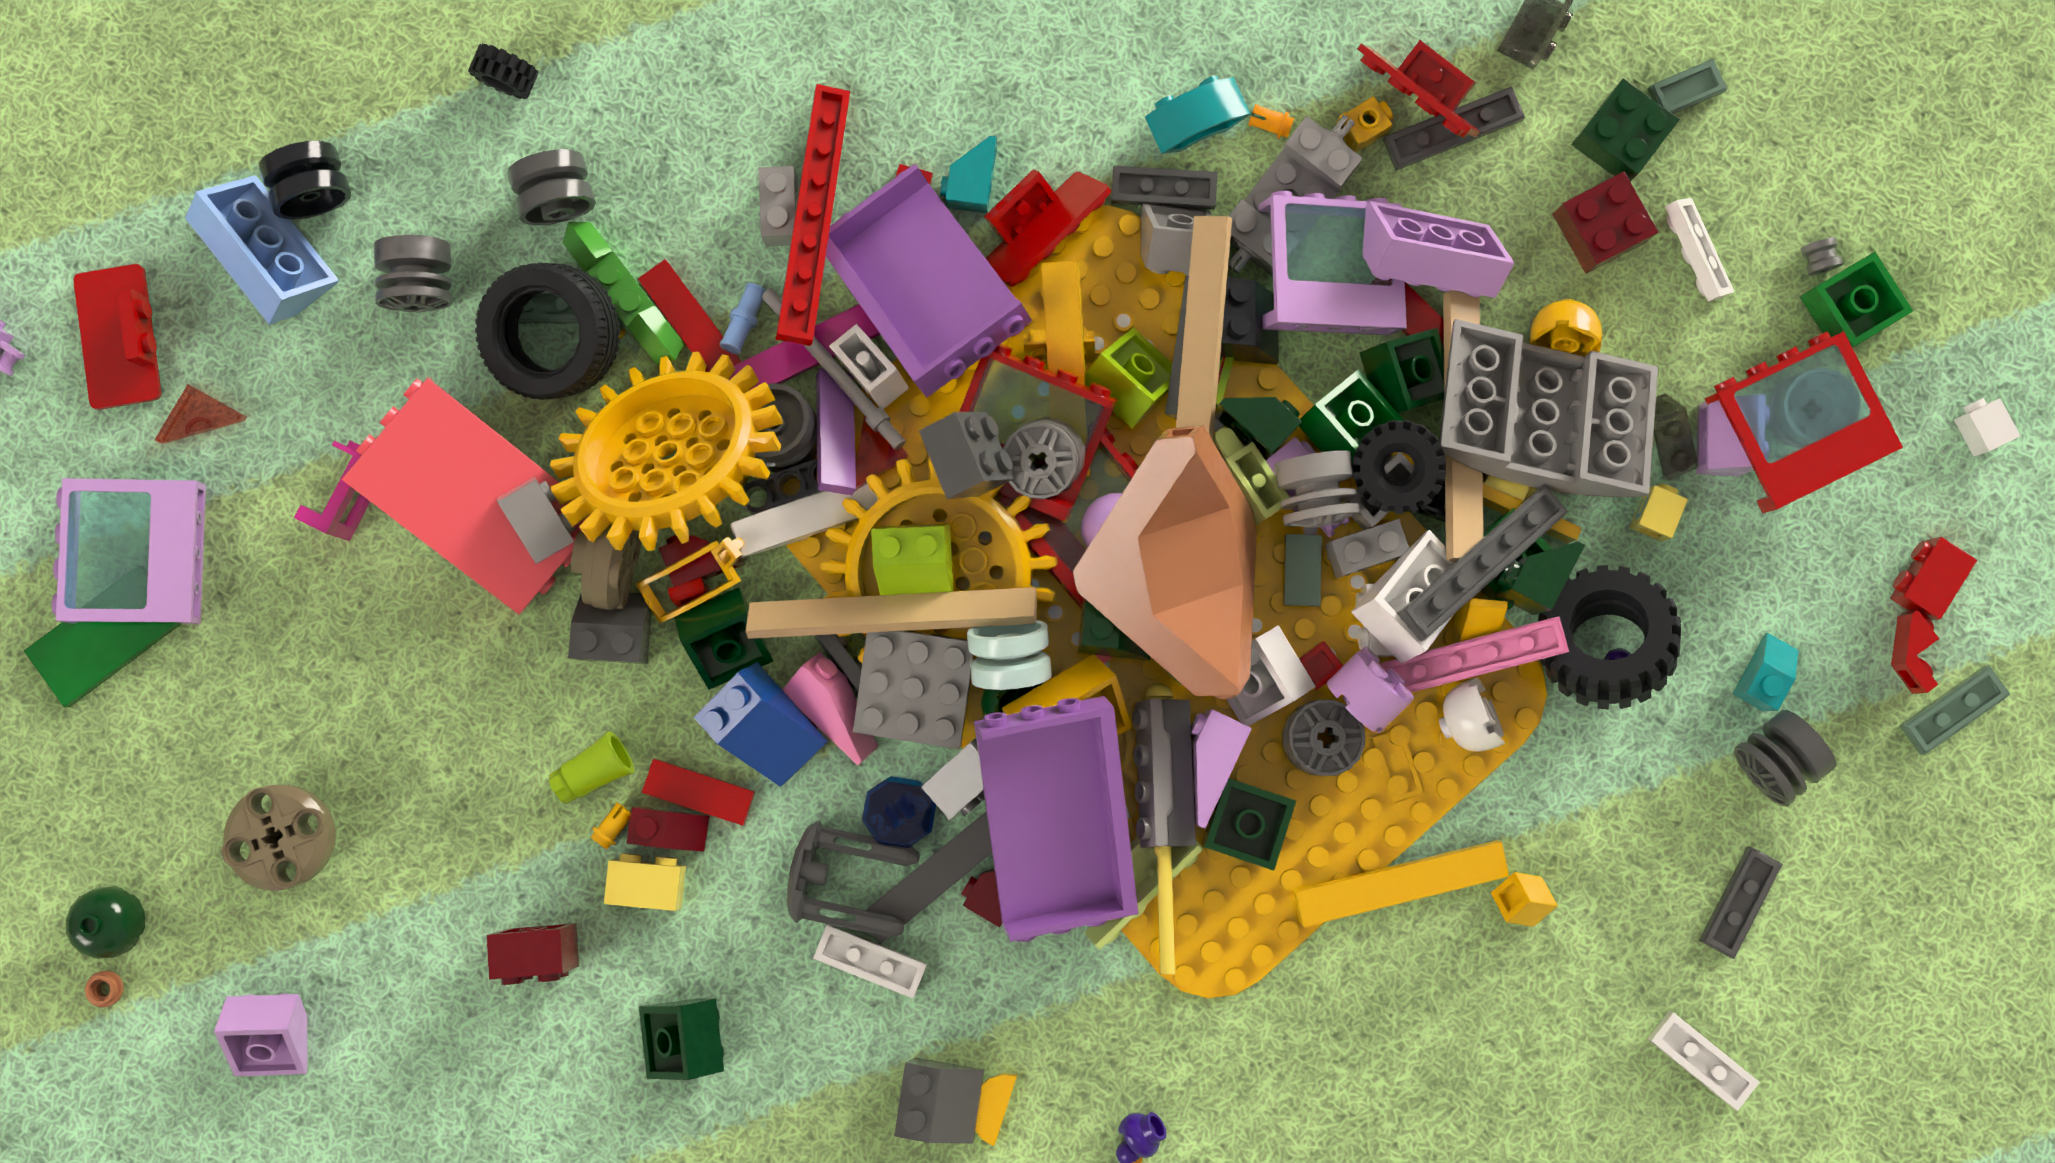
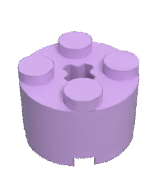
M1365 646L1361 651H1357L1327 681V685L1336 698L1341 694L1344 695L1343 700L1347 704L1345 708L1358 721L1371 731L1375 732L1377 730L1378 733H1381L1411 703L1414 696L1404 686L1406 682L1392 668L1385 671L1379 665L1380 659Z

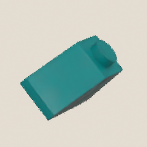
M989 136L950 165L949 176H942L940 197H946L947 208L988 213L997 152L996 136Z
M1765 633L1732 694L1763 712L1778 711L1796 679L1799 650L1773 635Z

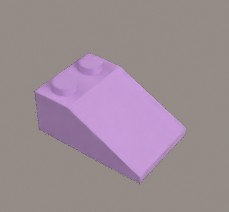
M1213 709L1205 711L1204 714H1197L1191 725V735H1193L1191 744L1195 825L1206 828L1252 729Z

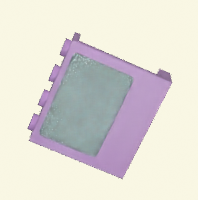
M1290 191L1273 192L1271 197L1258 204L1260 212H1271L1274 310L1262 315L1263 329L1392 335L1406 329L1405 281L1391 278L1390 280H1382L1375 277L1362 256L1365 210L1368 201L1402 207L1401 204L1388 203L1386 198L1356 201V197L1351 195L1326 199L1324 194L1311 193L1303 197L1292 196Z
M62 478V488L58 489L56 495L57 506L61 509L60 523H57L55 527V540L59 544V558L55 559L53 565L54 577L58 580L57 594H54L52 598V612L56 615V621L64 623L177 622L182 624H201L206 485L195 480Z

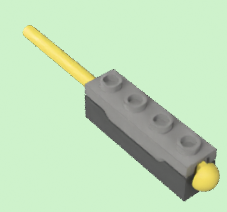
M1159 683L1152 685L1147 690L1145 701L1135 703V710L1132 715L1137 742L1133 756L1138 770L1135 798L1139 803V819L1136 824V833L1140 839V848H1154L1157 857L1160 974H1175L1171 848L1196 846L1190 700L1168 699L1173 698L1171 689Z

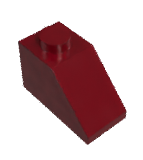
M674 535L666 539L667 545L659 547L665 566L668 567L705 547L710 542L690 535L689 541L682 544L677 536ZM711 551L669 573V577L673 587L700 577L703 580H707L724 572ZM739 557L733 565L734 569L745 565L743 558Z
M641 806L632 807L627 844L704 852L710 816Z
M995 870L982 872L978 879L971 876L961 895L966 897L963 906L1000 928L1002 920Z

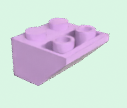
M1765 395L1735 397L1765 459H1767L1768 444L1764 441V427L1768 423L1769 409L1765 406ZM1719 400L1708 405L1706 401L1699 404L1696 474L1741 476L1753 471L1754 469Z

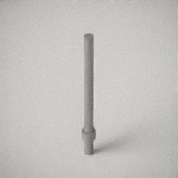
M769 288L763 293L762 298L779 317L782 299L773 288ZM814 336L811 346L804 345L806 349L866 416L865 422L874 432L879 431L894 450L900 449L906 440L889 422L891 418L881 407L877 408Z

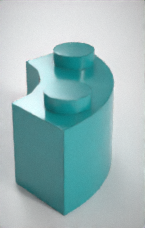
M1215 75L1203 80L1199 87L1175 98L1173 95L1160 99L1154 104L1156 109L1146 115L1145 119L1161 153L1165 154L1181 152L1205 138L1226 132L1251 115L1234 77L1219 80L1218 76Z

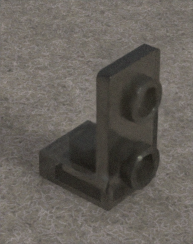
M1665 393L1657 396L1653 434L1663 477L1671 480L1696 469L1698 461L1686 407Z

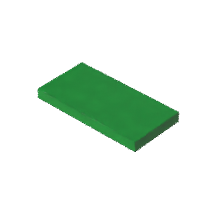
M138 565L80 609H144L147 604V569L144 566ZM61 622L26 648L24 653L63 707H71L182 623Z

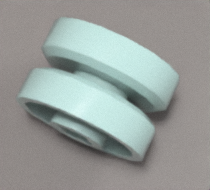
M1036 620V624L973 627L968 630L969 652L978 657L970 665L971 680L974 686L992 690L1019 689L1044 683L1051 678L1050 656L1041 651L1049 644L1048 625L1045 622Z

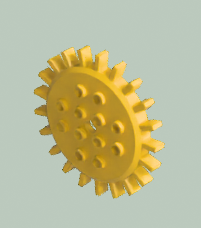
M692 352L686 371L676 372L668 356L660 357L658 376L645 380L642 373L636 367L628 370L629 380L633 386L617 395L614 389L605 384L599 389L606 405L598 413L581 407L575 412L586 427L583 434L561 433L558 438L565 450L573 452L575 455L551 460L550 467L559 479L572 477L551 486L552 493L561 505L572 501L560 509L573 527L589 516L579 527L587 539L594 542L612 524L606 537L614 549L622 551L632 530L639 531V539L646 550L653 551L655 550L659 529L671 527L683 544L689 541L687 521L702 514L705 520L715 528L722 524L720 514L715 506L727 496L745 506L750 500L741 484H739L744 476L748 475L767 479L770 475L764 461L754 458L755 454L780 451L781 444L774 431H759L783 424L782 417L775 405L762 408L775 401V398L766 382L753 388L759 380L751 366L746 365L730 379L736 369L727 355L722 354L710 372H705L707 365L699 352ZM674 451H677L673 457L666 460H662L663 457L669 456Z
M930 458L928 462L930 470L929 480L917 482L914 479L910 463L907 459H901L896 461V467L902 481V487L890 492L880 477L876 474H871L866 478L869 489L877 496L878 501L869 510L863 507L858 500L852 498H845L841 503L846 511L857 517L860 522L853 534L842 528H828L827 537L834 542L843 543L848 546L846 561L831 559L821 562L820 570L829 574H845L846 590L833 591L824 598L880 596L873 568L871 529L881 526H902L905 520H910L913 525L950 523L951 542L955 543L959 549L957 555L952 556L954 592L1034 587L1032 585L1033 570H1048L1056 566L1057 557L1049 555L1039 558L1031 557L1028 542L1032 539L1042 538L1050 531L1048 524H1035L1028 530H1022L1015 519L1019 512L1028 508L1033 500L1032 498L1022 495L1017 497L1009 507H1005L995 498L998 491L1004 486L1001 485L979 497L946 499ZM940 508L947 512V519L944 522H938L935 518V512ZM983 531H987L992 535V541L989 545H984L980 542L979 537ZM994 565L1001 566L1004 573L1000 579H996L991 575V568ZM961 576L967 577L970 581V586L966 590L960 589L957 585V581ZM1036 587L1037 600L1041 602L1055 600L1056 592L1049 588ZM973 627L947 628L945 634H939L935 629L910 631L967 639V632ZM849 633V634H837V635H838L839 637H842V636L851 635L852 633ZM864 648L861 649L857 658L861 663H863Z

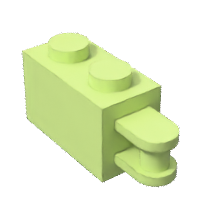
M1220 428L1214 433L1213 442L1252 508L1255 524L1257 525L1282 509L1280 502L1289 498V495L1284 489L1278 488L1275 474L1254 442L1243 447L1230 428Z

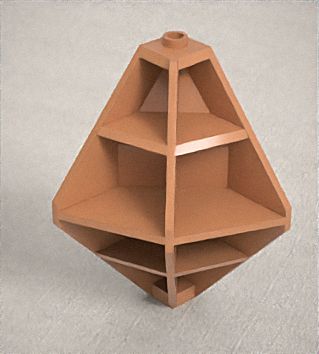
M1204 425L1167 429L1155 441L1076 565L1073 574L1077 592L1195 696H1216L1218 699H1229L1239 695L1250 678L1257 530L1252 508Z

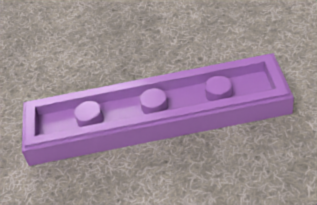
M819 368L816 374L818 490L852 496L856 490L854 403L826 370Z

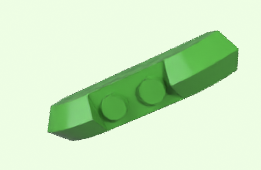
M568 222L562 243L583 271L587 272L590 277H594L596 282H600L603 286L602 288L606 289L608 296H611L613 300L612 304L616 307L615 311L618 312V316L657 365L660 364V357L668 356L670 361L676 360L685 343L591 222Z

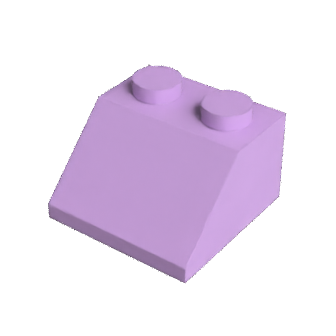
M299 994L226 996L214 1033L234 1076L307 1073V1013Z

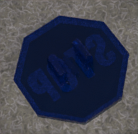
M890 776L867 791L862 822L879 844L909 848L932 833L937 805L921 788L923 785L921 781Z

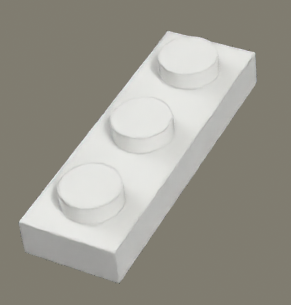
M1692 198L1676 200L1665 206L1668 213V225L1680 239L1683 246L1681 248L1682 255L1685 261L1692 266L1696 274V286L1699 292L1706 297L1708 302L1734 293L1733 287Z
M829 924L825 927L813 957L815 960L910 998H914L927 963Z
M1668 1011L1647 1038L1737 1111L1760 1083L1674 1012Z

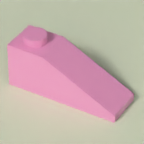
M821 652L817 653L800 667L783 688V691L856 765H859L878 748L877 742L872 735L853 733L857 699L846 676Z

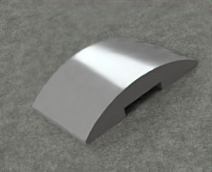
M1455 319L1452 325L1439 443L1444 453L1449 457L1477 471L1509 482L1534 488L1546 485L1550 491L1586 496L1646 497L1649 494L1658 366L1590 351L1586 357L1524 343L1522 334Z

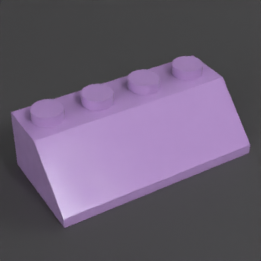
M1368 201L1366 205L1362 256L1375 277L1382 280H1390V278L1402 280L1413 286H1420L1421 284L1434 286L1445 292L1451 290L1465 292L1473 297H1480L1482 295L1496 298L1514 265V261L1490 225Z

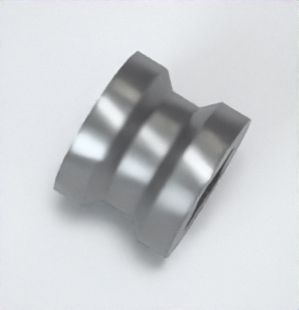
M1836 237L1815 241L1800 248L1802 256L1808 260L1806 268L1808 276L1828 272L1844 265L1842 257L1836 253L1838 245Z

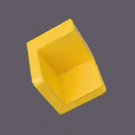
M1514 872L1491 892L1506 923L1532 927L1558 907L1546 883L1540 876Z

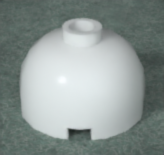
M1477 677L1462 682L1452 688L1446 695L1443 703L1444 717L1439 719V724L1446 739L1453 737L1460 747L1469 751L1481 752L1504 745L1505 741L1501 738L1504 737L1492 701H1488L1480 695V692L1486 689Z

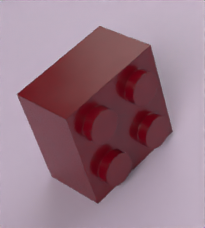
M1625 171L1562 203L1552 214L1585 274L1647 243L1658 233L1655 224Z
M577 923L510 928L488 934L489 980L501 979V985L524 983V980L533 979V976H538V982L557 981L561 979L560 977L569 976V971L579 966Z

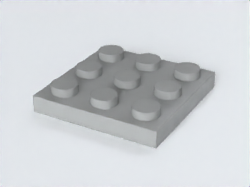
M910 630L867 633L853 733L960 749L971 682L970 665L974 660V655L968 649V639Z

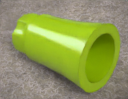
M608 730L592 745L563 763L561 768L549 774L548 781L552 791L564 804H568L578 797L583 798L608 783L634 774L635 768L621 740L612 731Z

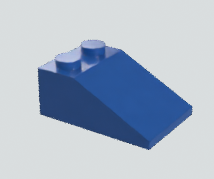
M758 662L739 671L694 716L695 720L719 746L780 787L828 742Z

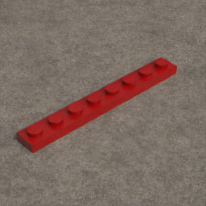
M816 84L776 332V340L807 346L812 345L850 98V91Z

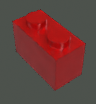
M1943 537L1923 540L1914 548L1911 554V558L1914 560L1908 570H1903L1894 580L1892 587L1895 590L1890 597L1891 600L1908 611L1918 610L1920 613L1925 614L1931 621L1940 620L1977 562L1976 558Z

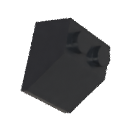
M1227 277L1220 357H1233V361L1277 365L1279 363L1278 330H1264L1262 325V315L1274 310V294L1256 280Z

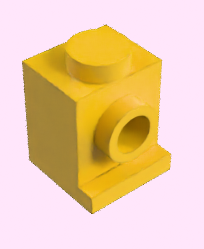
M1373 96L1347 113L1341 114L1336 122L1337 124L1342 115L1348 116L1343 127L1350 118L1354 121L1355 125L1351 127L1343 139L1350 149L1358 152L1389 132L1393 125L1390 121L1393 119V114L1386 102L1381 101L1378 103ZM1369 115L1373 123H1366L1363 120V116Z

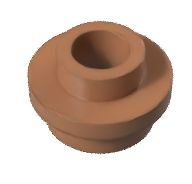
M112 971L95 973L89 978L85 986L86 998L97 1007H109L116 1004L124 991L122 979ZM104 982L108 983L110 987L108 995L103 994L101 990Z

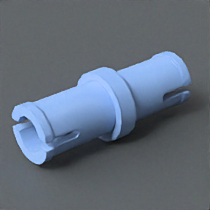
M755 283L746 284L745 291L737 308H733L730 312L729 318L731 321L719 344L725 351L736 355L740 354L750 329H754L758 322L756 315L763 301L762 295L766 291L763 287Z

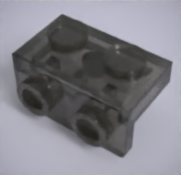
M1524 0L1497 51L1534 70L1540 60L1547 62L1557 45L1552 40L1557 30L1563 33L1573 16V13L1568 11L1573 0H1565L1563 3L1558 0Z

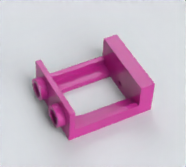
M349 440L347 446L334 441L332 446L352 455L350 462L323 513L300 505L294 518L325 534L350 541L370 501L359 494L345 522L340 521L356 491L345 483L342 478L361 455L356 452L360 446L359 444Z

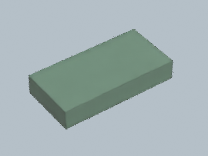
M1710 59L1656 82L1647 89L1655 102L1670 113L1675 114L1724 93L1727 87L1714 59Z
M1285 535L1283 606H1320L1322 535Z

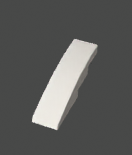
M866 479L856 481V490L852 496L823 491L732 522L730 526L734 538L740 537L745 543L740 549L742 553L741 558L805 540L811 535L827 531L828 528L842 527L848 522L858 520L857 517L848 513L841 504L845 498L858 500L867 510L878 501V498L869 489Z

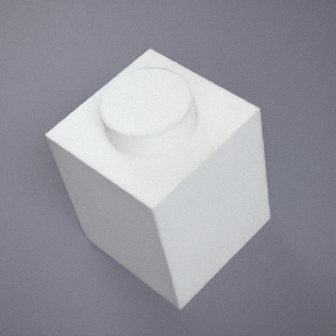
M1984 398L1963 407L1966 414L1954 419L1973 457L1989 452L2020 437L2001 399L1986 403Z

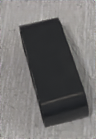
M817 458L770 474L767 479L759 478L745 484L743 490L749 500L751 495L759 490L767 493V500L761 507H752L750 501L745 506L743 505V507L755 515L823 492L818 490ZM790 479H798L801 483L798 493L791 496L785 495L783 491L784 484Z

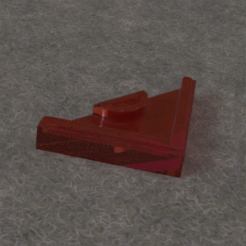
M187 384L156 436L155 441L166 444L243 422L247 416Z
M865 415L863 416L855 461V491L867 484L866 478L869 475L876 474L879 477L894 468L896 461L907 459L908 457L903 447L894 450L879 431L874 432L865 422Z

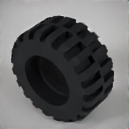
M1608 565L1597 566V571L1590 573L1585 568L1576 572L1574 580L1568 578L1552 610L1539 613L1538 622L1560 617L1569 648L1567 653L1540 659L1541 665L1545 666L1546 675L1551 683L1558 682L1559 691L1566 697L1574 693L1576 695V702L1588 706L1589 702L1592 701L1598 703V709L1609 710V704L1619 703L1620 709L1631 707V700L1636 698L1640 703H1643L1651 698L1652 689L1661 691L1667 684V676H1672L1675 672L1677 659L1680 655L1681 619L1677 616V606L1672 598L1666 599L1667 590L1660 583H1655L1652 586L1649 575L1641 571L1638 572L1637 576L1630 574V568L1619 566L1617 571L1608 570ZM1616 615L1636 624L1644 634V643L1638 650L1627 657L1617 660H1601L1581 651L1573 641V634L1581 624L1593 617Z

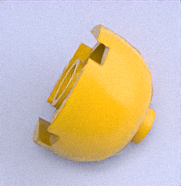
M1562 299L1544 306L1537 313L1532 322L1529 341L1532 345L1586 357L1590 351L1600 352L1602 326L1592 308L1573 299Z

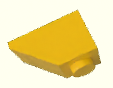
M1471 598L1454 615L1452 644L1500 632L1507 610V602Z

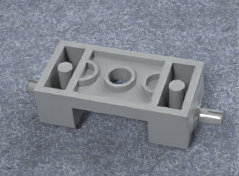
M1342 115L1331 131L1322 128L1308 116L1300 123L1266 173L1245 200L1241 199L1229 215L1232 218L1230 245L1238 250L1228 263V267L1231 270L1238 260L1241 259L1233 270L1239 274L1240 270L1250 259L1273 277L1271 212H1260L1258 204L1271 197V194L1277 191H1290L1297 197H1303L1311 193L1324 194L1326 199H1334L1357 170L1362 160V157L1350 149L1342 140L1351 127L1355 125L1351 118L1343 127L1348 116ZM1285 213L1287 259L1319 219L1320 215Z

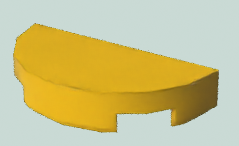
M1001 1073L988 1078L982 1083L975 1131L982 1140L992 1146H995L1017 1078L1015 1074Z

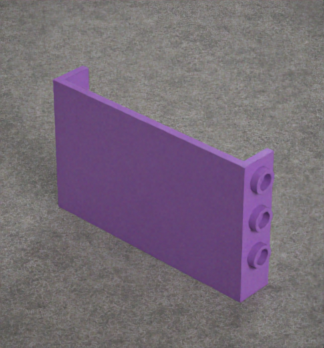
M916 164L898 174L895 179L877 192L872 193L865 201L830 225L826 251L827 259L926 398L952 379L960 377L968 367L979 359L990 355L997 346L1011 336L1019 334L1027 324L1032 322L1022 303L1014 297L929 185Z
M1105 696L1081 701L1076 698H1068L1058 701L1055 706L1043 708L1039 705H1032L1022 708L1019 713L1009 715L1001 712L991 713L984 716L983 720L974 721L1002 927L1010 942H1028L1035 939L1036 936L1048 933L1065 934L1072 928L1085 925L1091 927L1101 926L1108 920L1138 914L1114 706Z

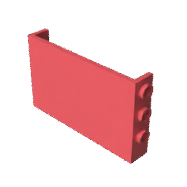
M427 377L424 382L417 378L403 394L409 399L400 410L393 406L379 422L385 427L376 438L369 434L357 448L356 452L361 456L344 475L342 480L520 615L538 592L544 595L556 580L553 574L562 564L564 567H567L571 563L576 536L579 531H582L579 526L589 516L574 525L576 530L570 533L574 540L573 543L536 564L497 503L496 498L534 476L539 484L546 481L550 489L551 486L560 482L435 384L430 377ZM556 499L551 504L559 515L562 513L560 509L572 501L561 505Z

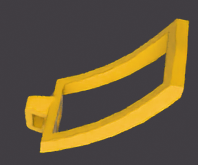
M727 537L720 544L718 541L711 542L689 556L635 583L658 622L662 623L684 613L740 582L741 579L733 565L742 555L740 549L745 543L740 537L733 541ZM711 551L728 581L666 613L648 584Z

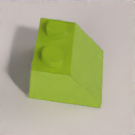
M1131 328L1098 356L1085 373L1086 386L1090 388L1091 383H1095L1110 389V396L1118 399L1113 412L1121 421L1133 428L1168 393L1173 363L1136 329Z
M950 523L881 526L871 529L873 568L880 595L954 592Z

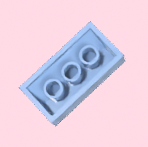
M256 175L196 191L185 219L269 325L296 316L338 283V278L291 220L279 218L273 213L268 198L269 192Z

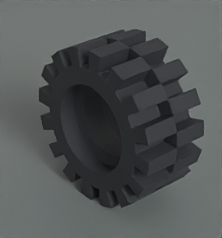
M483 43L482 45L479 44L468 69L471 76H474L478 81L484 82L486 86L493 87L499 92H505L507 95H513L518 99H527L539 73L533 65L528 64L524 59H519L517 55L509 54L502 48L499 50L493 45L488 46Z

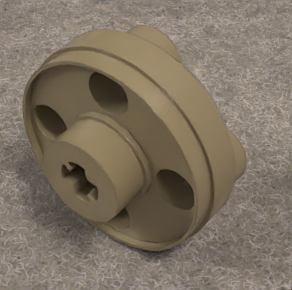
M612 524L594 542L589 541L585 534L579 531L572 550L571 571L582 574L581 595L583 603L599 609L613 610L616 608L624 610L641 548L639 531L632 530L622 551L615 550L606 537Z
M269 785L255 788L235 805L228 816L224 829L222 858L242 880L254 887L274 891L300 886L320 873L332 855L336 838L332 815L322 800L313 793L298 786ZM266 794L272 801L269 812H265L261 804ZM312 814L318 820V828L314 833H312V828L308 823V819ZM243 842H246L250 847V854L246 860L240 854V847ZM289 862H292L297 870L293 880L288 878L286 874V867Z

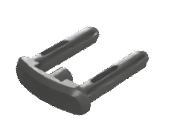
M821 820L810 824L801 837L790 866L787 885V907L790 917L795 923H798L801 919L889 938L901 935L904 932V924L895 916L808 898L806 896L807 884L812 883L825 886L829 874L828 864L813 861L814 853H816L817 848L902 866L918 863L920 853L908 844L883 841L875 837L823 827ZM844 838L871 844L872 848L867 851L839 845L836 843V839ZM824 908L854 915L856 919L854 922L823 916L820 914V910Z

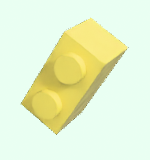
M620 853L619 859L608 860L604 904L677 911L682 908L686 865H677V858L656 856L655 862L641 861L642 855Z

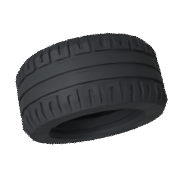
M531 263L520 265L511 269V271L505 272L504 275H500L497 281L491 284V287H488L486 290L487 294L483 295L482 302L479 304L480 310H477L475 324L477 328H475V333H477V337L475 338L479 344L477 348L480 350L481 358L484 359L485 367H488V371L494 374L493 377L499 380L501 385L506 386L508 390L514 391L518 395L521 394L526 398L530 397V399H557L580 394L590 389L591 386H595L608 373L609 367H612L613 360L617 356L616 352L619 349L620 322L617 320L618 312L615 311L616 307L612 304L611 296H608V292L602 288L601 283L596 282V279L590 277L587 272H582L581 269L566 264ZM545 291L561 297L573 309L579 324V343L574 356L563 367L556 370H548L535 364L524 352L518 338V321L523 307L534 296Z

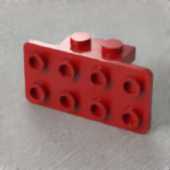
M1418 41L1399 68L1374 49L1362 43L1358 46L1357 50L1364 54L1360 59L1362 63L1383 76L1386 72L1391 75L1387 82L1403 94L1411 96L1414 93L1417 95L1418 98L1415 103L1430 115L1438 117L1441 114L1446 119L1442 124L1454 134L1460 135L1462 138H1465L1467 134L1476 138L1480 133L1478 129L1454 112L1476 82L1423 41Z
M1033 169L984 216L1003 241L986 257V260L1001 280L1009 287L1023 282L1029 276L1030 271L1041 260L1048 258L1054 252L1055 247L1066 236L1074 233L1079 228L1080 223L1092 211L1097 210L1103 205L1105 198L1111 193L1110 188L1101 181L1081 172H1075L1056 191H1053L1042 174Z
M130 264L76 274L73 278L90 406L94 409L102 410L158 400L162 392L156 355L157 344L153 332L152 308L149 302L144 267L139 264Z

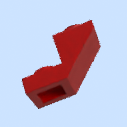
M1918 610L1903 612L1897 617L1891 666L1912 694L1928 693L1939 685L1932 676L1934 673L1930 665L1917 656L1939 640V637L1933 631L1935 629L1933 622Z

